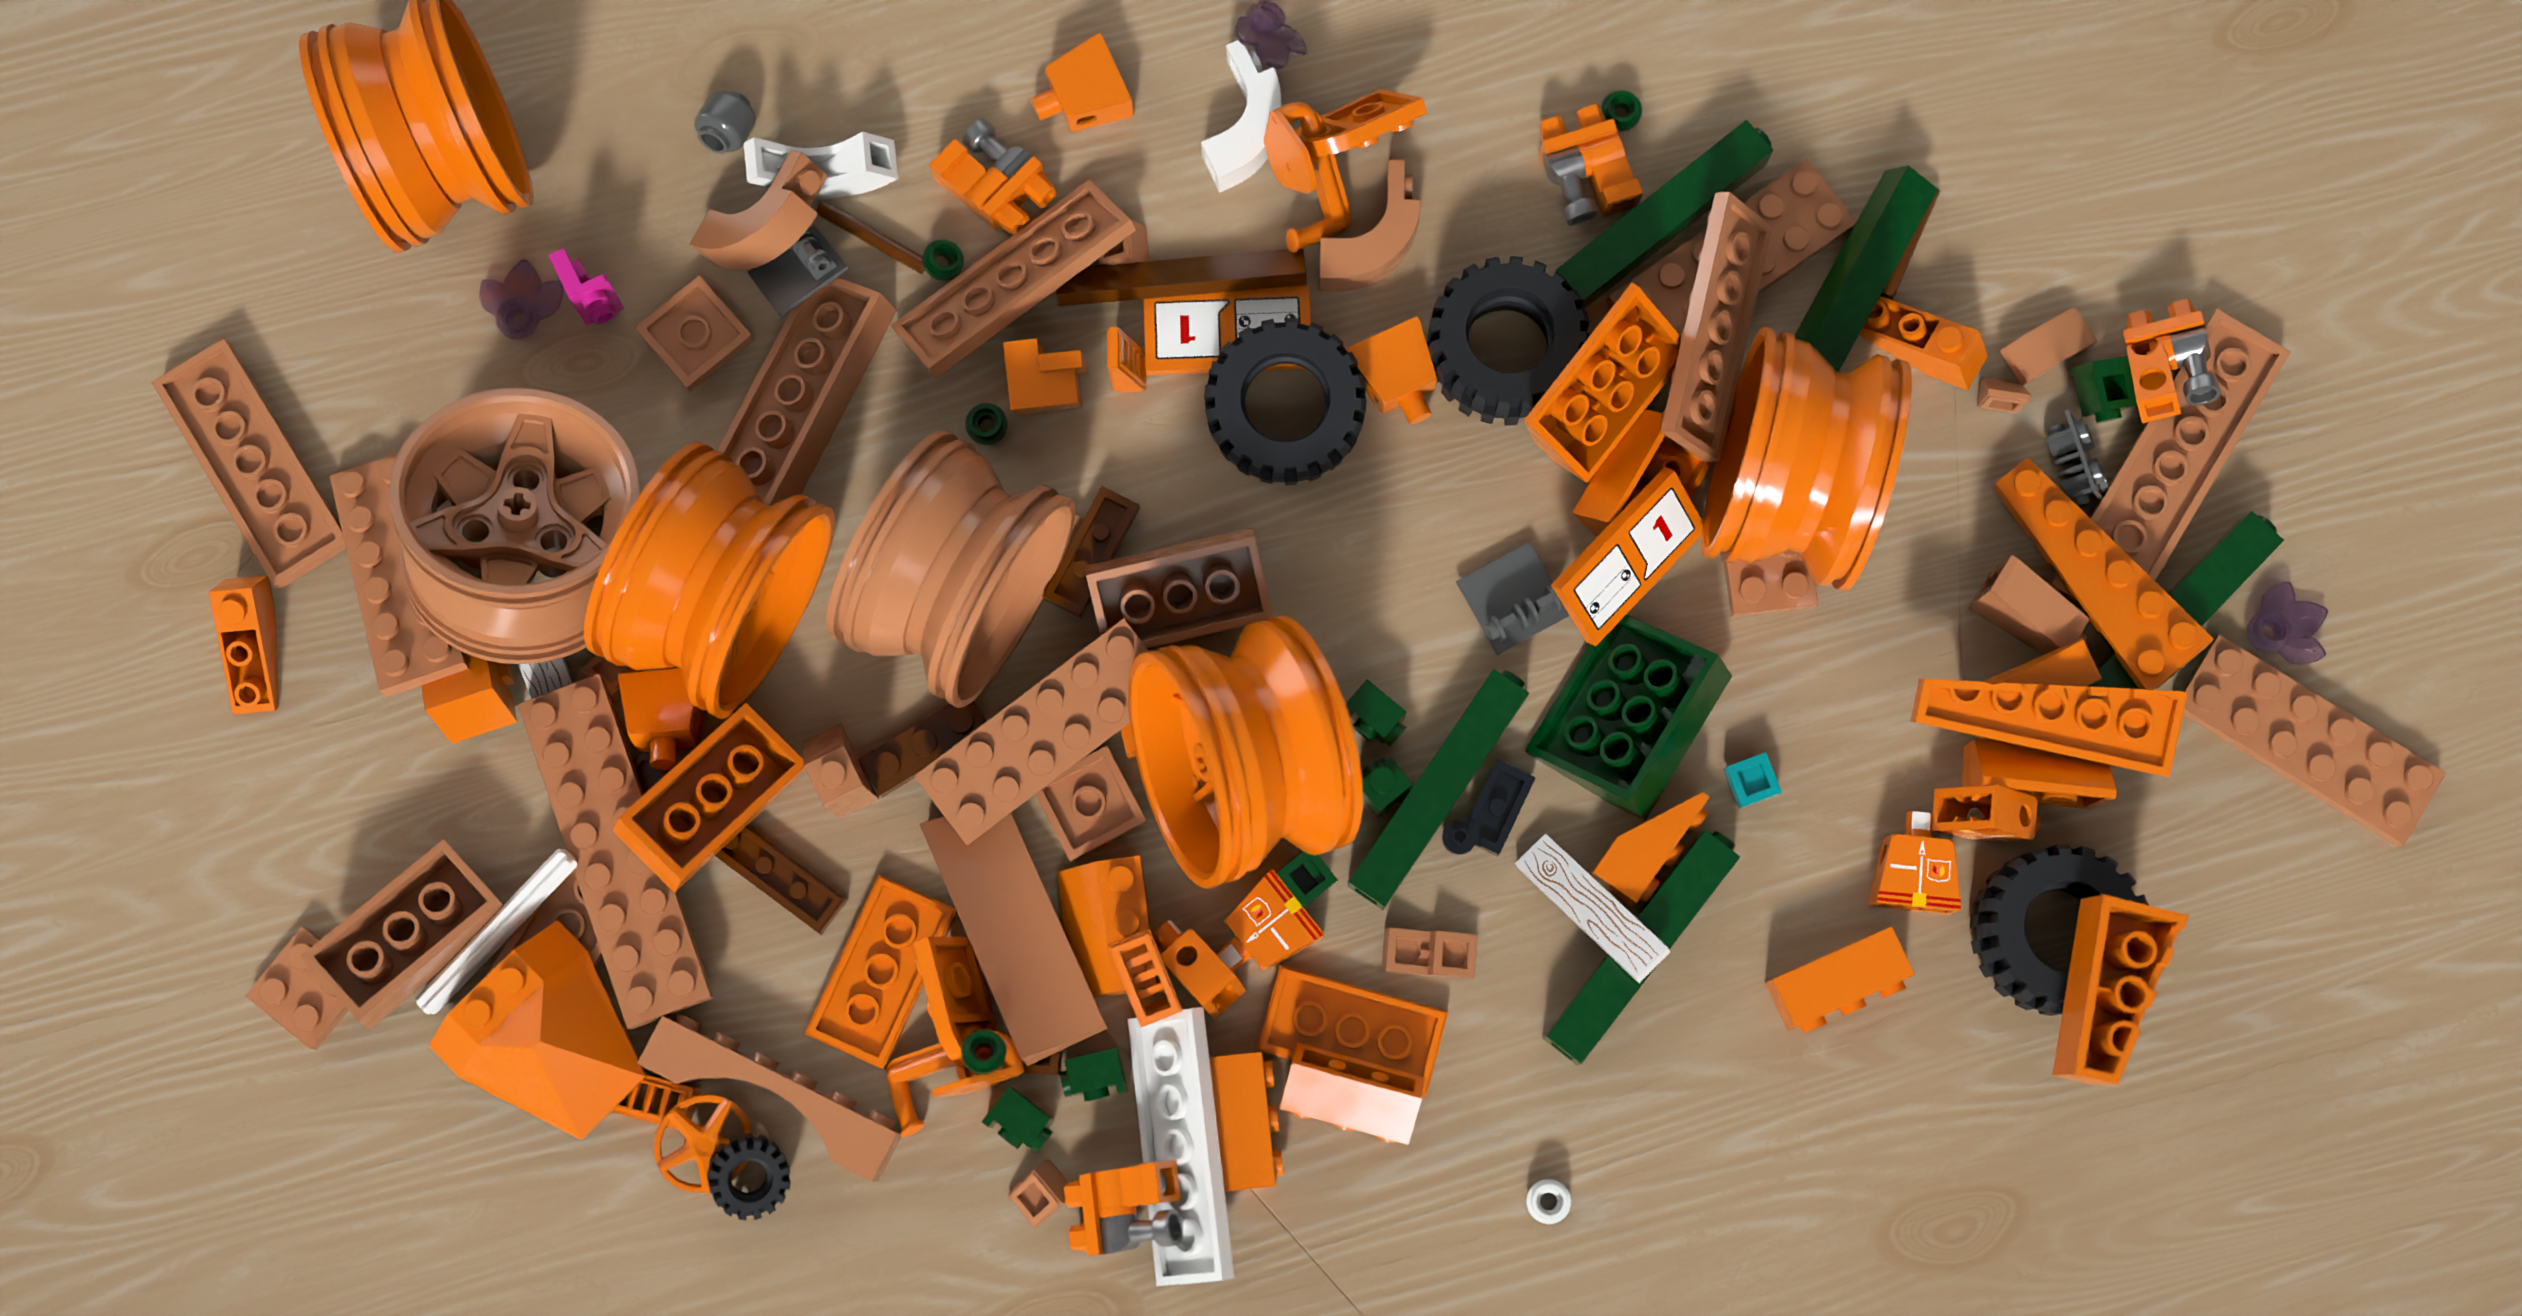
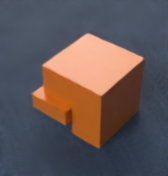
M1037 338L1003 342L1009 403L1012 412L1016 415L1083 408L1080 376L1089 374L1087 358L1081 350L1044 354L1043 345H1038Z
M466 654L469 669L421 685L425 711L452 744L518 722L513 695L507 688V686L515 684L511 664L487 661Z

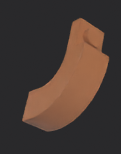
M791 150L771 186L757 203L745 211L736 214H724L709 209L689 245L716 266L730 270H748L772 261L798 241L813 223L818 213L810 206L828 175L802 152Z
M1388 160L1386 211L1382 220L1375 228L1364 235L1354 238H1320L1319 291H1350L1369 286L1391 273L1408 254L1417 233L1421 200L1412 199L1413 177L1410 174H1405V160Z

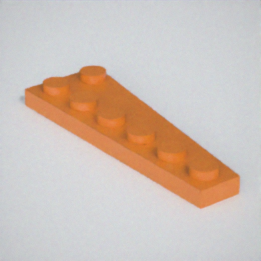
M2028 457L1995 484L1994 490L2027 536L2033 539L2037 550L2048 564H2052L2065 582L2064 587L2073 599L2077 598L2090 616L2089 621L2098 633L2101 632L2112 646L2115 651V657L2139 689L2157 690L2213 641L2214 638Z
M1919 678L1910 721L2153 775L2170 777L2188 692Z

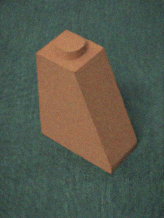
M2013 555L2009 556L1989 573L1968 607L1971 611L2043 655L2082 638L2086 641L2088 634L2083 632L2090 618Z
M842 723L802 742L805 770L822 805L837 817L842 818L878 800Z

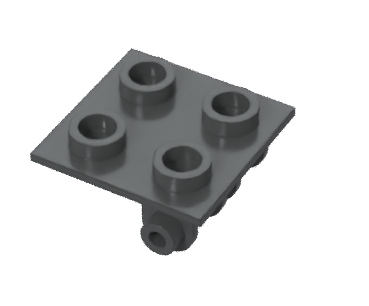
M814 225L807 229L799 240L783 254L764 265L752 268L747 273L781 317L791 309L798 307L805 299L822 287L832 283L849 268Z
M2067 410L2065 414L2070 428L2065 429L2064 424L2049 427L2047 429L2049 436L2046 437V441L2053 458L2078 451L2055 460L2054 465L2058 467L2081 460L2082 464L2059 472L2058 477L2066 478L2085 472L2061 481L2065 494L2078 507H2083L2091 503L2089 499L2091 495L2095 494L2101 500L2103 498L2102 490L2109 488V484L2102 465L2098 463L2097 458L2091 459L2088 450L2094 449L2095 444L2088 425H2085L2083 418L2076 420L2072 413Z
M1530 542L1456 581L1497 655L1570 616L1552 588L1551 584L1553 581Z

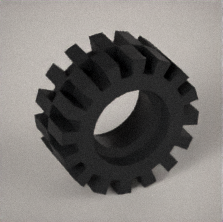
M745 1133L744 1138L737 1139L736 1136L729 1138L730 1143L726 1146L721 1144L716 1149L717 1155L715 1157L712 1156L709 1162L710 1170L707 1171V1179L714 1202L718 1207L721 1206L724 1213L729 1216L736 1214L740 1220H746L747 1216H753L754 1220L762 1218L761 1213L765 1211L771 1214L776 1210L775 1205L778 1202L782 1204L785 1200L786 1189H790L789 1175L791 1173L784 1153L781 1152L779 1146L774 1141L771 1143L767 1137L760 1134L758 1138L753 1137L752 1133ZM748 1160L757 1161L766 1169L764 1184L754 1192L746 1193L737 1190L731 1180L736 1166Z

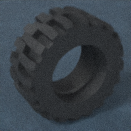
M1510 256L1509 263L1500 264L1499 257L1488 258L1485 260L1484 268L1481 269L1476 264H1472L1463 269L1461 279L1453 277L1445 286L1444 295L1438 296L1433 307L1427 346L1435 369L1437 383L1440 382L1442 384L1441 393L1448 402L1456 399L1460 403L1458 410L1465 415L1470 416L1472 411L1482 414L1480 421L1493 424L1494 418H1503L1505 426L1517 425L1519 418L1527 417L1591 335L1587 333L1590 323L1587 310H1580L1582 298L1576 289L1567 291L1565 289L1567 279L1559 272H1556L1553 276L1545 273L1547 265L1536 260L1533 267L1522 264L1523 257ZM1509 310L1524 314L1532 319L1544 333L1547 341L1546 354L1537 366L1524 372L1503 373L1493 370L1480 362L1470 349L1468 334L1472 324L1481 316L1493 311Z
M1286 318V322L1274 323V319L1261 321V326L1251 329L1247 327L1238 333L1239 337L1232 343L1228 341L1220 350L1221 355L1216 362L1213 361L1209 370L1208 383L1205 385V412L1213 440L1217 443L1220 452L1228 462L1234 463L1238 470L1247 476L1253 475L1260 478L1261 482L1269 484L1282 482L1285 485H1297L1299 481L1309 479L1310 482L1320 478L1324 472L1337 467L1346 454L1351 452L1362 429L1367 399L1365 395V380L1363 374L1358 369L1357 359L1352 352H1348L1343 347V341L1335 334L1332 336L1328 335L1323 331L1322 326L1313 322L1309 326L1299 323V319ZM1294 364L1310 371L1323 388L1326 401L1324 415L1318 426L1301 439L1287 442L1270 439L1253 426L1247 415L1245 401L1251 382L1261 371L1273 365Z
M2055 844L2048 848L2041 847L2015 857L2004 863V867L1990 875L1986 880L1988 886L1986 889L1978 892L1974 904L1979 908L1978 912L1970 917V929H1976L1977 939L1971 941L1973 954L1981 953L1984 964L1978 967L1985 978L1992 976L1997 984L1994 986V989L2001 996H2012L2015 998L2014 1005L2025 1010L2036 1009L2039 1014L2049 1016L2062 1014L2069 972L2051 969L2042 963L2031 950L2024 928L2027 908L2035 896L2047 890L2065 891L2079 901L2083 898L2108 895L2148 905L2144 894L2136 896L2131 889L2137 883L2131 874L2127 872L2120 875L2115 870L2118 862L2109 856L2095 857V850L2080 846L2071 849L2069 844Z

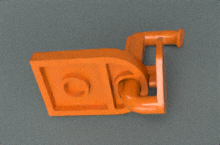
M1379 89L1322 116L1308 104L1299 101L1285 104L1270 111L1264 136V145L1275 177L1284 187L1308 194L1316 189L1325 218L1304 229L1296 230L1295 228H1290L1287 231L1286 244L1291 253H1297L1299 249L1319 243L1320 238H1329L1342 232L1351 222V211L1334 154L1354 147L1363 148L1371 146L1379 141L1378 136L1388 131L1397 132L1410 128L1414 124V119L1427 114L1422 97ZM1299 120L1301 127L1295 131L1290 123Z
M968 936L926 937L914 942L917 954L916 967L923 978L927 994V1010L933 1019L940 1043L897 1057L890 1061L887 1066V1081L896 1117L902 1129L901 1136L904 1138L914 1135L925 1125L924 1121L919 1120L916 1114L908 1082L955 1066L959 1080L933 1089V1098L981 1091L1011 1081L1024 1072L1021 1058L1012 1038L997 1030L984 973ZM978 1030H990L997 1033L1006 1045V1059L1002 1065L1003 1069L988 1075H979L971 1072L964 1065L961 1057V1048L964 1040L971 1033ZM980 1048L976 1051L975 1055L981 1060H986L992 1056V1051L988 1048Z

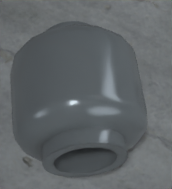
M717 91L712 93L696 115L694 126L698 133L699 141L707 149L719 154L736 152L743 147L744 142H746L754 129L756 116L750 107V102L742 94L735 91Z

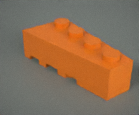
M2108 895L2081 899L2052 1072L2053 1076L2091 1085L2119 1084L2141 1032L2139 1029L2141 1020L2146 1009L2151 1008L2157 994L2154 991L2163 968L2169 966L2175 951L2172 947L2179 931L2184 930L2190 915Z

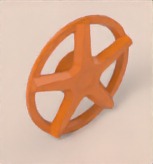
M697 1095L681 1101L664 1116L655 1134L653 1151L656 1165L669 1183L687 1192L711 1193L707 1179V1171L710 1170L709 1162L712 1156L715 1157L717 1155L716 1149L721 1144L726 1146L730 1143L729 1139L723 1138L720 1134L730 1110L740 1120L744 1134L752 1133L753 1136L748 1117L736 1103L718 1095ZM700 1102L718 1103V1107L706 1124H696L681 1110ZM672 1121L684 1136V1145L666 1157H662V1137L668 1123ZM694 1160L697 1162L701 1184L680 1180L669 1169ZM744 1161L736 1166L732 1173V1181L742 1172L748 1161Z

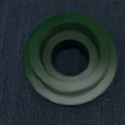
M1620 90L1610 93L1604 99L1601 111L1606 121L1614 119L1617 131H1628L1634 128L1640 121L1642 105L1633 93ZM1623 108L1627 111L1628 115L1626 117H1618L1615 115L1614 109Z
M936 240L925 248L922 255V264L925 271L934 279L948 281L959 275L964 265V257L960 248L954 242ZM944 257L947 259L949 266L943 267L939 265L935 258Z
M982 403L969 411L965 427L973 441L981 445H992L1004 437L1008 428V422L1005 413L1000 407L991 403ZM983 420H993L995 422L994 427L990 431H982L979 427Z
M975 1031L962 1044V1061L973 1073L979 1075L994 1073L1005 1062V1042L1001 1036L993 1031ZM980 1048H988L992 1051V1056L986 1060H981L975 1053Z

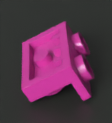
M564 248L548 255L570 301L586 326L593 323H606L617 315L616 312L624 309L605 274L591 279L580 259L571 261Z

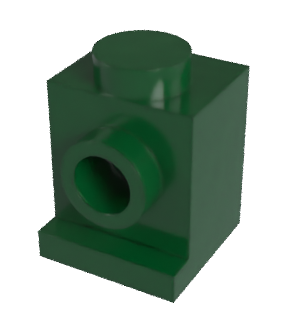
M2128 356L2091 361L2067 370L2069 378L2074 377L2082 417L2095 415L2096 423H2103L2122 418L2121 410L2137 406Z
M1368 679L1345 704L1349 718L1351 717L1355 721L1352 727L1369 742L1376 738L1382 744L1386 743L1391 747L1407 728L1402 723L1407 712Z
M1384 757L1380 760L1376 759L1361 771L1363 801L1377 818L1411 791L1413 783L1391 757L1388 760H1385Z
M1304 851L1299 852L1276 871V874L1303 908L1338 881L1319 855H1311Z
M1118 1048L1066 1059L1065 1065L1067 1070L1059 1071L1065 1097L1083 1094L1084 1102L1110 1096L1109 1088L1116 1086L1118 1094L1128 1092Z
M1010 1086L1007 1087L981 1121L989 1128H993L996 1123L1002 1126L997 1134L1016 1149H1019L1024 1144L1037 1153L1054 1133L1048 1128L1054 1119Z

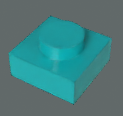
M1766 752L1723 769L1739 809L1782 793Z

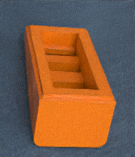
M1109 327V330H1107V368L1112 390L1115 392L1145 391V352L1119 327Z
M1150 928L1108 944L1141 1028L1182 1012L1181 1002ZM1146 944L1148 952L1124 960L1123 952ZM1150 960L1153 961L1154 967L1131 976L1128 969ZM1157 975L1159 976L1161 982L1137 991L1135 984ZM1165 991L1167 997L1144 1006L1141 999Z
M647 1075L629 1094L626 1106L618 1104L611 1112L659 1125L667 1114L673 1092L680 1093L678 1104L687 1098L699 1095L701 1088ZM643 1083L648 1085L642 1109L640 1110L636 1109L635 1105L641 1084ZM657 1088H662L664 1092L657 1114L651 1113ZM697 1103L681 1110L691 1120ZM672 1121L668 1123V1128L678 1130Z

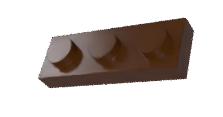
M1101 486L1068 547L1061 564L1042 596L1045 601L1082 618L1091 601L1085 566L1113 560L1140 510L1139 504Z
M975 701L962 708L949 704L858 760L879 795L883 798L914 779L918 772L984 724L986 719Z

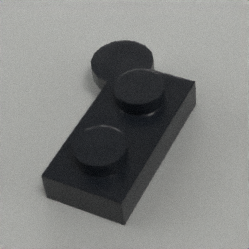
M1497 759L1467 822L1456 820L1449 823L1443 830L1442 842L1446 850L1455 855H1464L1476 846L1498 857L1536 777Z

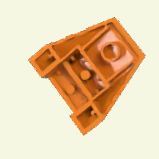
M559 920L508 954L446 1015L428 1045L461 1079L580 1140L584 1139L647 1077L644 1068L637 1064L639 1057L625 1027L621 1025L611 1003L612 999L598 976L590 952Z

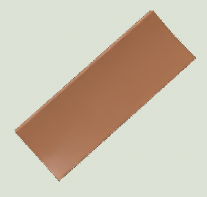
M837 277L832 283L825 285L805 299L798 307L792 309L717 450L728 455L734 464L745 470L764 504L770 506L792 496L802 494L897 312L881 293Z
M1012 812L969 845L964 843L945 816L919 823L1021 1060L1029 1066L1107 1029L1108 1027Z

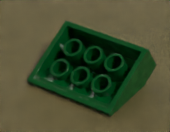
M1625 615L1597 646L1592 644L1588 646L1525 749V752L1608 803L1646 821L1732 675L1718 654Z

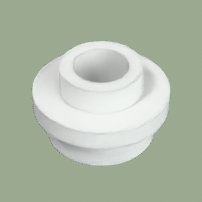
M1543 1179L1533 1184L1529 1189L1526 1205L1530 1215L1535 1220L1544 1224H1555L1567 1216L1571 1207V1197L1567 1188L1559 1181ZM1545 1193H1552L1556 1198V1205L1551 1210L1543 1209L1540 1204V1198Z

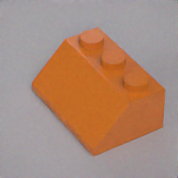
M1646 409L1643 411L1594 474L1574 508L1572 514L1594 535L1599 536L1664 467L1676 472L1690 499H1692L1710 468L1712 462H1704L1661 433L1663 413Z
M1984 737L1978 740L1974 739L1964 745L1962 787L2001 785L2036 797L2037 804L2089 810L2116 798L2117 788L2108 764Z
M1141 856L1095 861L1058 871L1057 878L1064 931L1094 998L1127 994L1108 944L1149 928L1152 933ZM1146 944L1123 952L1122 956L1124 960H1128L1148 952ZM1150 960L1128 970L1132 976L1154 967V964ZM1158 975L1135 984L1137 991L1158 983Z

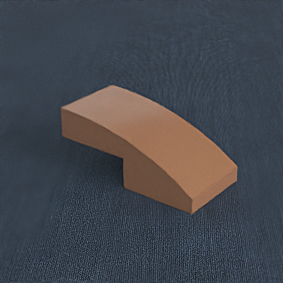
M2073 307L2008 344L2000 350V353L2023 386L2050 372L2060 363L2089 349L2098 341L2076 308Z
M1391 927L1384 928L1381 972L1474 979L1478 935L1446 931L1430 932Z

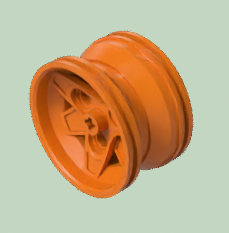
M408 0L399 28L389 32L380 28L347 22L339 26L328 24L321 27L318 32L313 30L300 36L299 55L302 71L313 108L327 144L356 203L375 233L389 249L395 253H402L409 250L411 245L418 247L428 243L430 237L441 234L461 208L462 203L471 199L503 215L514 212L516 205L520 208H525L533 204L534 192L531 176L511 115L488 61L466 18L454 0Z
M1762 327L1757 333L1742 367L1736 386L1720 462L1714 463L1701 536L1702 555L1714 559L1720 552L1723 562L1734 563L1738 560L1753 563L1789 550L1799 553L1815 584L1829 586L1832 583L1835 589L1848 591L1855 584L1868 561L1894 487L1910 413L1912 395L1910 364L1899 359L1891 362L1889 357L1876 354L1849 373L1843 374L1835 372L1832 365L1809 342L1795 339L1794 334L1783 331L1776 338L1774 329Z
M698 441L687 444L672 455L652 477L631 507L608 549L587 606L584 622V642L586 648L600 657H605L607 661L617 666L627 665L635 670L677 666L683 670L689 700L692 705L702 710H708L710 714L720 719L730 717L753 696L782 655L813 597L833 540L835 529L833 510L822 503H816L813 498L804 494H798L768 506L762 502L760 495L745 470L734 464L728 455L714 450L703 442Z
M1276 616L1265 621L1248 624L1241 632L1231 657L1193 645L1183 647L1170 645L1162 647L1157 651L1151 650L1141 653L1135 658L1129 676L1128 705L1133 744L1140 774L1160 831L1177 863L1195 884L1202 888H1212L1222 883L1240 879L1246 872L1256 869L1281 838L1286 839L1311 855H1319L1333 849L1345 847L1355 839L1361 822L1363 793L1360 761L1353 728L1331 668L1313 638L1297 621L1287 616ZM1193 776L1197 777L1200 786L1199 791H1196L1191 778Z

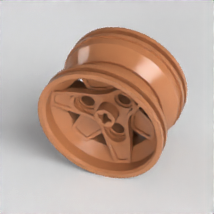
M503 388L475 393L442 407L425 419L410 434L395 460L390 480V504L395 531L400 542V562L404 585L408 598L423 623L440 639L457 650L480 659L498 663L535 664L566 657L586 648L584 642V622L595 580L616 533L640 495L636 464L623 438L602 416L582 403L556 393L527 388ZM447 499L453 505L452 507L437 511ZM603 515V526L598 537L584 524L595 516ZM473 538L485 539L481 542L476 543L469 542V540ZM550 548L562 549L561 551L555 553L546 551ZM460 559L469 567L481 568V579L463 571L453 562ZM538 571L547 577L553 578L531 583Z
M939 430L930 434L895 469L859 525L841 563L831 591L826 614L828 634L833 639L845 643L849 648L857 652L866 651L875 657L916 654L922 657L928 689L932 694L939 698H946L948 703L957 708L970 704L987 688L1003 668L1044 601L1042 596L1063 560L1072 534L1076 516L1074 500L1064 494L1058 495V492L1048 485H1041L1011 496L1005 493L988 459L976 452L975 447L971 443L958 439L957 436L947 430Z

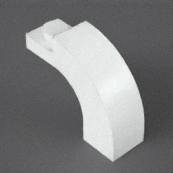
M1242 39L1226 45L1227 63L1247 102L1245 111L1233 127L1201 142L1202 158L1219 193L1252 176L1268 159L1264 145L1270 111L1281 107L1280 84L1274 67L1263 71L1257 54L1254 50L1247 51Z
M860 132L841 143L818 148L791 147L755 137L744 142L747 182L770 187L791 150L802 152L828 175L814 200L858 195L878 189L898 179L894 140L866 132Z

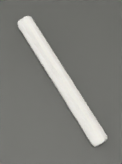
M557 849L422 990L416 998V1004L422 1011L427 1014L438 1013L577 867V860L570 852L565 849Z

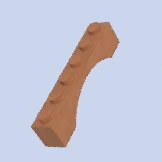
M678 1013L675 1019L661 1016L637 1062L638 1065L678 1084H690L709 1079H736L748 1081L769 1089L793 1104L811 1122L823 1140L832 1162L871 1182H878L901 1138V1132L893 1129L896 1122L894 1119L873 1109L870 1115L867 1116L854 1109L857 1103L856 1100L833 1090L829 1097L815 1090L818 1083L816 1080L797 1071H794L792 1076L789 1077L776 1070L779 1064L778 1061L757 1051L751 1058L737 1051L741 1044L738 1041L719 1032L716 1033L713 1039L699 1032L702 1024L686 1015Z

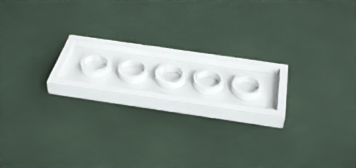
M1203 1007L1183 1009L1182 1012L1142 1028L1137 1018L1127 1019L1143 1164L1176 1160L1181 1197L1179 1201L1148 1205L1149 1220H1153L1155 1213L1160 1210L1175 1209L1180 1214L1183 1222V1238L1179 1245L1162 1247L1156 1243L1155 1239L1152 1240L1157 1286L1234 1279ZM1160 1172L1162 1192L1164 1193L1167 1182L1163 1173Z

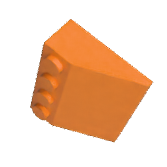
M1631 283L1524 419V423L1534 442L1549 458L1586 483L1589 482L1669 380L1676 366L1681 344L1680 335L1638 285Z

